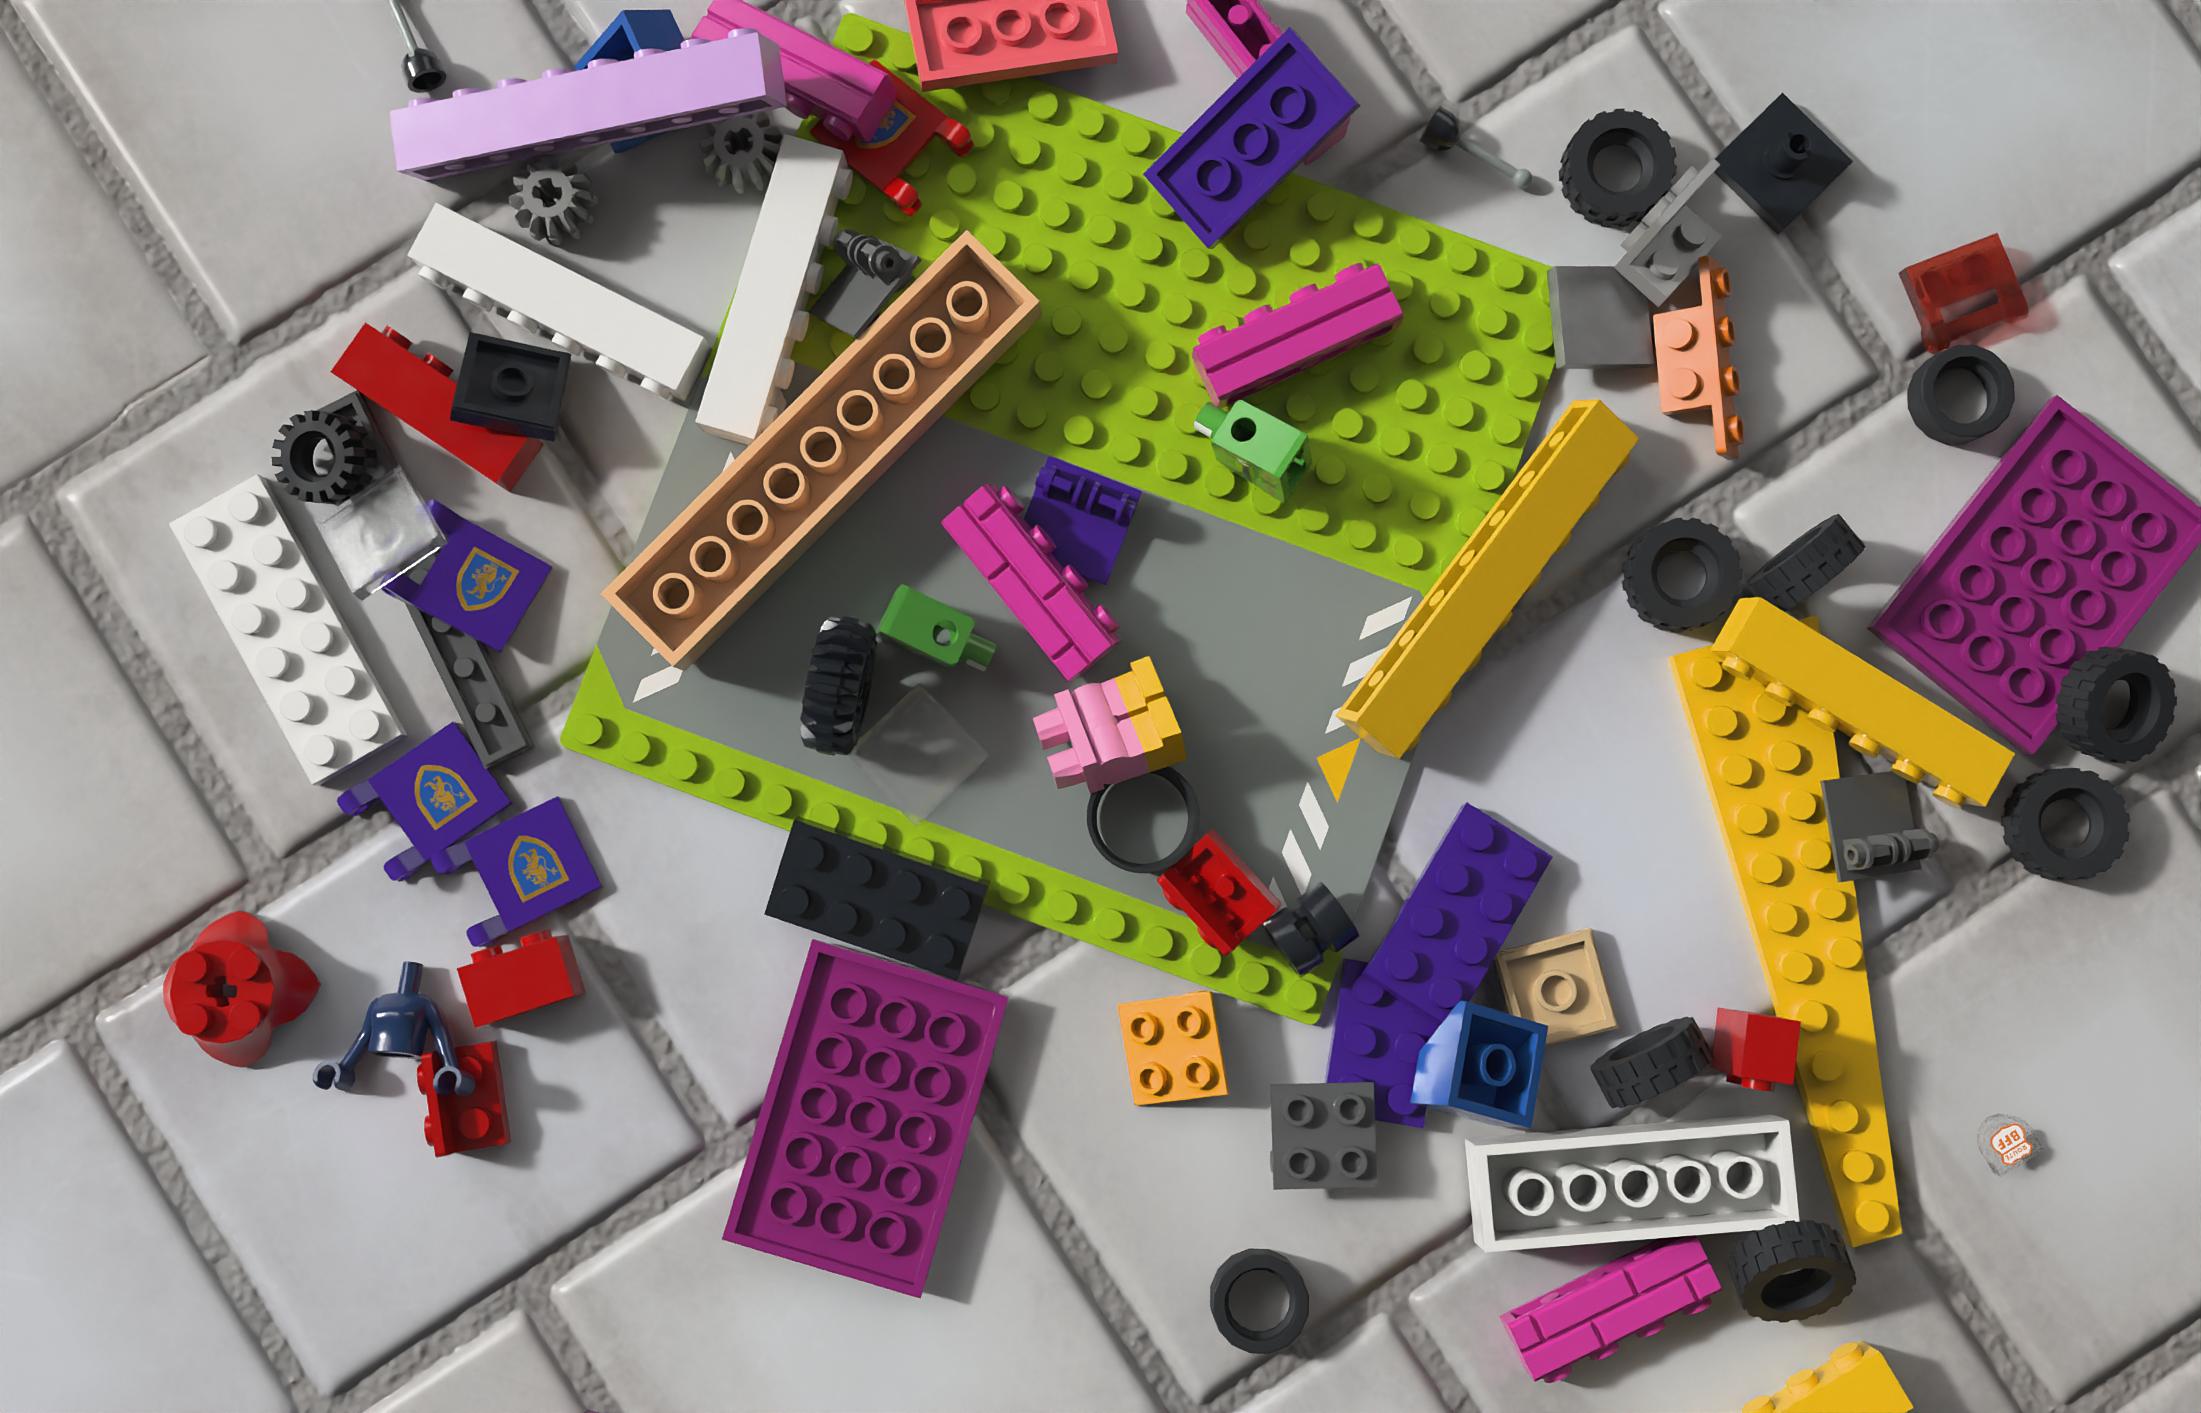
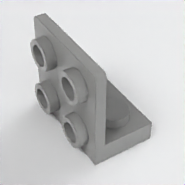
M1714 158L1700 172L1691 166L1670 189L1677 197L1670 192L1665 197L1663 196L1642 219L1646 225L1641 222L1620 245L1627 253L1614 268L1658 307L1698 265V258L1706 256L1722 238L1719 233L1686 205L1688 200L1721 165Z

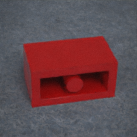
M546 929L521 937L522 947L503 953L501 945H497L470 954L473 963L457 968L474 1028L493 1024L586 993L569 935L552 937L550 929Z
M1718 1007L1712 1050L1714 1057L1712 1058L1713 1061L1710 1068L1727 1073L1726 1082L1739 1084L1744 1088L1774 1092L1775 1082L1793 1085L1801 1021Z

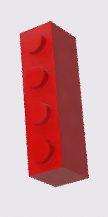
M365 322L330 372L510 493L544 443L537 438L450 421L457 383L449 379L454 370L429 353L421 360L408 350L413 343L388 325H386L382 332H379Z

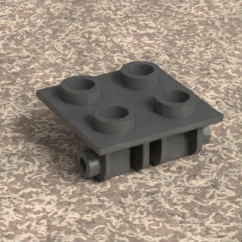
M843 229L834 237L833 247L835 253L847 265L808 312L812 316L857 339L879 317L880 310L894 293L900 291L908 284L912 271L921 262V259L874 236L868 237L860 235L853 229Z
M1893 771L1820 781L1838 883L1922 869L1920 860L1930 858L1938 850L1939 840L1934 833L1926 829H1914L1906 779L1895 774Z
M1374 1082L1270 1084L1272 1132L1270 1169L1273 1172V1190L1378 1188Z

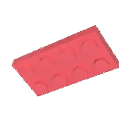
M904 0L922 92L1115 64L1118 60V48L1107 0Z

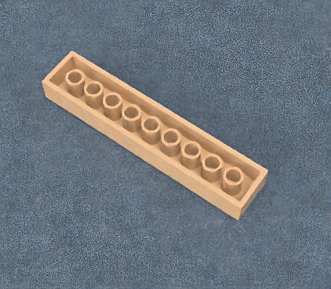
M966 230L601 595L673 667L686 671L1042 316L1040 301Z

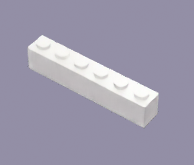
M784 134L695 421L704 433L750 446L780 416V409L776 408L775 405L780 389L787 390L793 377L795 362L790 359L794 343L795 341H803L808 328L809 313L804 312L810 293L817 294L822 282L824 266L819 264L824 246L831 247L837 233L838 218L834 217L839 199L846 200L851 188L853 171L848 169L843 150Z
M435 203L407 255L422 268L418 275L429 283L444 290L447 289L449 284H452L465 291L463 298L471 304L487 312H491L493 306H496L510 313L507 320L528 333L535 334L537 328H540L554 335L551 342L557 347L577 357L582 350L597 357L596 365L599 368L620 379H623L627 372L643 380L640 387L664 401L668 400L670 394L686 401L712 350L703 336L438 203Z

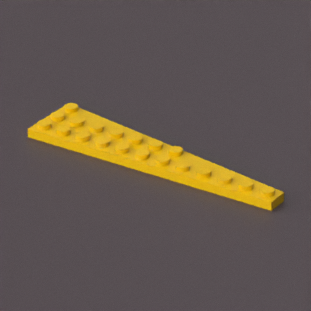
M1818 615L1799 620L1820 633ZM1713 645L1668 657L1776 1015L1777 1017L1801 1021L1794 1075L1845 1243L1854 1248L1902 1234L1855 885L1854 880L1838 883L1820 783L1823 780L1840 778L1834 732L1824 730L1811 723L1806 718L1809 711L1796 703L1790 707L1767 696L1764 693L1767 686L1751 677L1750 681H1747L1727 672L1722 668L1725 660L1710 652Z

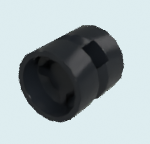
M1322 882L1297 898L1298 908L1292 910L1284 907L1262 923L1263 928L1276 948L1299 978H1302L1324 962V952L1326 950L1337 953L1360 937L1348 914ZM1305 923L1308 924L1316 936L1307 942L1298 931Z

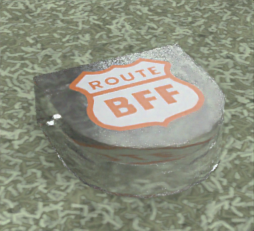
M1997 1113L1989 1116L1981 1123L1977 1132V1144L1981 1154L1993 1173L2001 1177L2045 1150L2032 1128L2023 1119L2014 1115Z

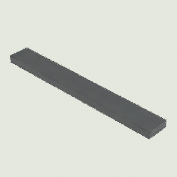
M356 390L316 411L351 417L358 421L355 426H362L369 433L362 440L373 441L375 450L367 452V458L376 459V468L366 467L365 473L373 476L370 484L358 483L364 492L359 497L353 496L387 568L399 571L420 585L438 557L440 550L428 526L423 521L421 511L364 394ZM325 438L335 458L334 446L329 439ZM405 603L484 768L491 770L535 748L486 645Z

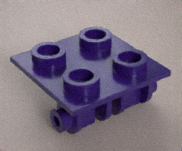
M1048 455L1044 467H1041L1035 482L1036 488L1024 520L1031 529L1039 525L1051 537L1057 547L1051 553L1063 568L1070 564L1082 577L1106 585L1142 491Z

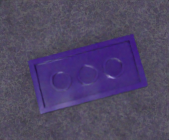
M1289 27L1143 175L1208 249H1214L1361 105L1302 38Z
M1466 802L1460 807L1361 976L1438 1025H1441L1459 1001L1470 1002L1553 856Z

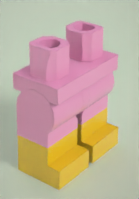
M1149 656L1131 662L1132 671L1102 683L1083 685L1075 689L1071 694L1069 689L1054 694L1058 708L1033 718L1043 750L1068 741L1071 743V749L1047 757L1058 789L1086 782L1091 794L1105 789L1103 784L1122 782L1188 760L1182 732Z

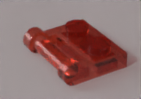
M1998 233L1913 264L1898 273L1921 326L1923 345L1931 354L1948 349L1950 343L2002 322L2008 324L2026 319L2029 314L2027 301ZM1995 289L1999 298L1997 304L1947 323L1944 322L1940 312L1941 309Z

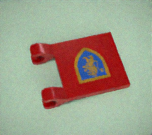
M873 59L869 65L889 74L897 91V99L887 115L882 117L881 124L871 141L866 143L853 135L848 141L842 140L824 127V120L822 119L816 123L809 133L820 144L843 150L847 164L851 169L883 193L905 215L912 217L921 208L922 202L918 198L917 191L899 177L935 136L959 157H965L974 147V143L970 139L971 134L965 126L946 116L881 63Z

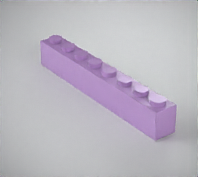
M740 28L730 31L728 38L713 42L703 38L689 39L683 41L680 44L681 48L665 52L661 49H643L634 53V59L625 61L597 59L588 63V69L574 72L569 69H551L544 71L542 78L537 80L505 79L497 83V88L486 91L476 88H464L454 91L453 98L413 99L409 101V107L389 111L397 172L427 181L787 107L779 44L759 33L757 29Z

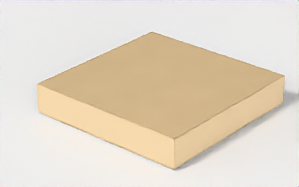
M1584 928L1498 951L1492 964L1506 1013L1547 1025L1548 1031L1545 1047L1619 1028L1591 928Z

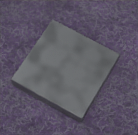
M1554 266L1547 271L1556 369L1647 368L1654 364L1648 298L1614 268L1615 266Z

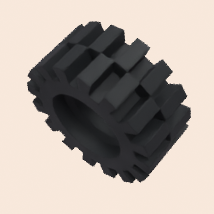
M304 411L305 415L295 414L289 418L294 426L283 424L278 432L283 434L285 439H274L272 448L281 450V457H271L272 466L283 468V471L275 474L278 482L289 483L284 490L290 495L298 496V500L323 504H344L351 501L350 496L359 497L364 490L358 483L370 484L373 476L365 473L366 467L376 468V459L367 458V452L375 450L373 441L362 440L369 434L367 430L362 426H355L358 421L351 417L324 411ZM327 438L332 442L335 449V464L328 476L320 477L313 465V454L317 444L322 439Z

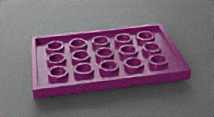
M2056 395L2047 400L1866 629L2024 755L2035 754L2058 724L2055 714L2058 708L2056 697L2060 693L2062 687L2060 683L2063 677L2067 676L2071 670L2070 666L2075 661L2084 657L2083 654L2090 650L2097 651L2099 650L2098 647L2105 646L2119 647L2200 544L2201 508L2070 404Z
M812 939L722 1240L921 1298L1009 996Z

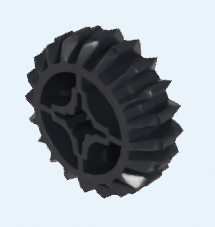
M830 616L822 624L820 633L816 637L815 647L812 649L807 679L804 684L805 691L800 717L802 722L800 733L804 747L814 749L821 754L848 756L857 745L863 722H865L866 709L872 688V678L875 671L874 663L877 641L876 632L871 624L843 616V618Z

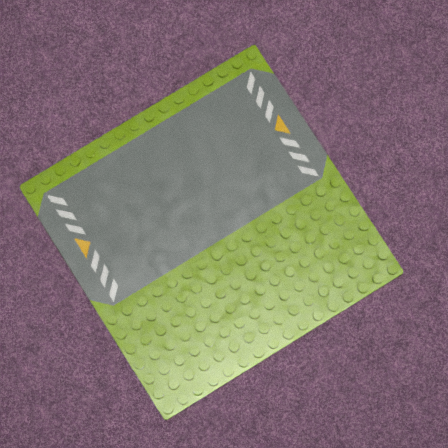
M847 13L842 17L831 45L867 64L873 59L877 60L946 116L965 126L971 134L970 139L974 143V147L965 157H959L935 136L899 177L917 191L918 198L922 202L921 208L912 217L905 215L883 193L848 166V169L853 171V178L846 200L839 199L834 213V217L838 218L836 235L843 229H853L860 235L874 236L921 259V262L912 271L908 284L900 291L894 293L880 310L879 316L966 230L1040 301L1042 316L686 671L673 667L611 606L561 733L560 743L566 749L789 832L794 819L800 816L991 881L983 903L987 906L1298 1022L1313 1025L1320 1018L1344 948L1337 953L1326 950L1324 952V962L1302 978H1299L1276 948L1262 924L1248 935L1228 956L1223 955L1219 949L1209 946L1201 938L1198 926L1184 911L1174 908L1165 898L1163 888L1159 885L1157 879L1168 868L1153 873H1133L1116 867L1099 853L1092 842L1087 826V807L1091 794L1086 782L1058 789L1047 759L1051 755L1071 749V743L1068 741L1043 750L1033 718L1058 708L1054 694L1068 689L1071 694L1075 689L1083 685L1102 683L1132 671L1131 662L1149 656L1182 732L1188 759L1169 767L1176 770L1187 780L1196 795L1199 805V829L1193 845L1213 828L1282 903L1274 914L1284 907L1295 910L1298 908L1297 898L1322 882L1338 900L1354 923L1417 745L1408 753L1403 754L1400 759L1378 753L1335 715L1513 481L1556 362L1547 271L1553 267L1295 173H1291L1214 249H1208L1143 175L1183 134L1182 132L1028 76L922 92L911 35L860 15ZM810 114L807 119H802L795 137L820 144L809 133L820 118ZM833 244L831 247L824 246L819 264L824 266L822 282L816 295L809 294L804 312H808L847 265L835 253ZM1362 263L1364 269L1378 263L1390 285L1391 292L1394 293L1403 312L1404 318L1400 326L1391 332L1242 399L1308 435L1312 464L1285 505L1218 462L1211 444L1212 439L1194 429V422L1200 410L1207 402L1212 404L1213 402L1193 362V347L1200 344L1198 341L1199 336L1215 327L1224 325L1227 331H1230L1245 324L1243 317L1261 306L1270 304L1274 311L1291 303L1289 296L1307 285L1316 284L1320 290L1336 283L1334 276L1351 265ZM735 292L627 567L749 447V445L704 433L695 422ZM809 313V323L805 337L802 342L795 341L790 359L795 362L791 383L787 390L780 389L775 405L776 408L780 409V415L856 338ZM1235 403L1222 409L1229 413ZM1048 455L1142 491L1107 584L1103 585L1083 577L1088 584V588L1083 593L1095 608L1103 604L1114 615L1120 624V628L1115 633L1122 642L1082 676L1072 681H1067L941 524L944 518L958 506L962 505L966 499L986 483L997 485L999 489L1005 485L1009 487L1025 507L1019 513L1024 519L1036 488L1035 482L1041 467H1044ZM901 584H904L972 617L976 622L971 633L997 644L994 654L986 670L983 672L959 660L954 668L946 669L876 637V659L872 688L866 709L865 722H863L861 735L858 737L854 750L848 756L840 754L832 756L804 747L800 733L802 700L805 691L804 684L807 679L808 666L812 657V649L816 644L817 634L820 633L822 624L830 616L857 618L861 622L871 624L876 632L894 592ZM936 625L933 629L935 642L947 646L951 638L949 630L939 625ZM1151 773L1111 784L1103 794L1097 810V826L1104 844L1116 856L1132 863L1147 864L1164 859L1179 846L1187 829L1188 813L1182 795L1171 782ZM1307 923L1298 929L1306 942L1316 937Z

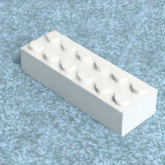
M1770 1113L1465 1138L1474 1242L1485 1253L1763 1230L1766 1226L1772 1224L1785 1223L1784 1221L1795 1220V1222H1800L1789 1120Z

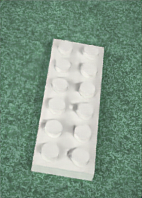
M256 474L169 523L312 785H322L408 736L265 477Z

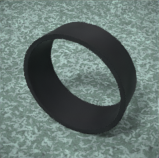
M1169 766L1149 773L1165 778L1178 789L1187 807L1188 823L1186 833L1179 846L1170 855L1159 861L1147 864L1132 863L1112 853L1104 844L1097 826L1098 806L1103 794L1111 784H1103L1105 789L1091 794L1087 807V826L1090 837L1099 853L1116 867L1133 873L1158 872L1177 863L1193 845L1200 822L1198 801L1187 780Z

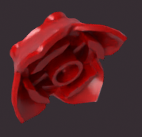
M240 910L229 913L209 924L199 934L192 947L174 961L163 983V1002L170 1019L177 1025L178 1029L186 1035H191L208 1055L230 1066L244 1068L265 1056L271 1046V1033L273 1029L295 1020L307 1010L315 998L321 983L303 959L291 952L271 947L269 944V931L263 922L252 914ZM226 979L228 985H236L237 987L236 997H229V1002L227 997L223 995V985L226 984Z

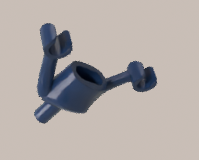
M409 961L403 962L398 991L396 993L384 994L379 998H375L370 1003L363 1027L341 1062L326 1060L315 1068L313 1082L317 1087L328 1090L332 1086L333 1081L335 1088L346 1091L350 1089L355 1083L353 1069L367 1050L368 1053L381 1057L420 1059L423 1054L426 1035L430 1028L442 1068L435 1074L433 1080L434 1089L437 1093L448 1096L451 1093L453 1082L457 1078L455 1085L457 1095L466 1097L474 1091V1076L470 1072L462 1070L459 1066L442 1010L429 996L419 993L423 964Z

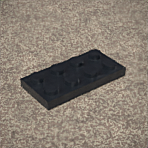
M798 816L793 821L764 915L957 980L960 976L991 881Z

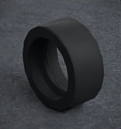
M1955 345L1929 358L1914 372L1907 389L1908 410L1915 425L1927 437L1946 445L1967 444L1995 431L2009 417L2015 401L2014 380L2007 365L1995 353L1977 345ZM1951 367H1962L1970 370L1981 380L1986 391L1987 407L1978 420L1960 424L1950 420L1940 411L1934 398V382L1942 371Z
M1249 1248L1231 1255L1217 1269L1210 1286V1308L1219 1332L1232 1346L1252 1354H1270L1288 1347L1301 1334L1309 1316V1294L1300 1272L1285 1256L1270 1249ZM1253 1270H1266L1277 1275L1285 1283L1289 1293V1309L1285 1318L1276 1327L1266 1331H1251L1242 1327L1233 1318L1229 1308V1293L1234 1282L1241 1275Z

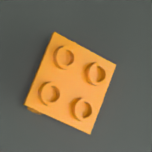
M1199 990L1188 992L1185 995L1117 1004L1135 1106L1230 1094L1212 991Z

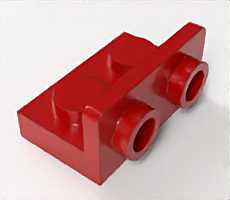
M497 1040L454 1047L460 1068L470 1072L475 1079V1089L466 1097L459 1096L455 1092L457 1078L453 1082L451 1093L448 1096L437 1093L433 1087V1080L435 1074L442 1068L438 1052L436 1050L421 1055L422 1064L418 1065L417 1083L421 1094L427 1096L429 1115L424 1120V1133L427 1144L430 1147L434 1146L436 1158L448 1156L456 1152L504 1145L511 1142Z

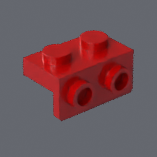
M1213 828L1193 845L1182 859L1170 866L1157 879V882L1163 888V894L1167 901L1174 908L1184 911L1198 926L1201 938L1212 948L1219 949L1225 956L1232 953L1248 935L1273 915L1282 905Z

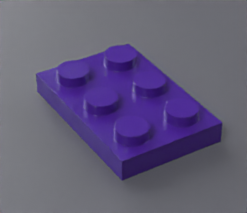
M1344 958L1324 1083L1374 1082L1376 1121L1424 1128L1427 1107L1410 1103L1419 1052L1439 1028V1025L1361 976L1368 962Z

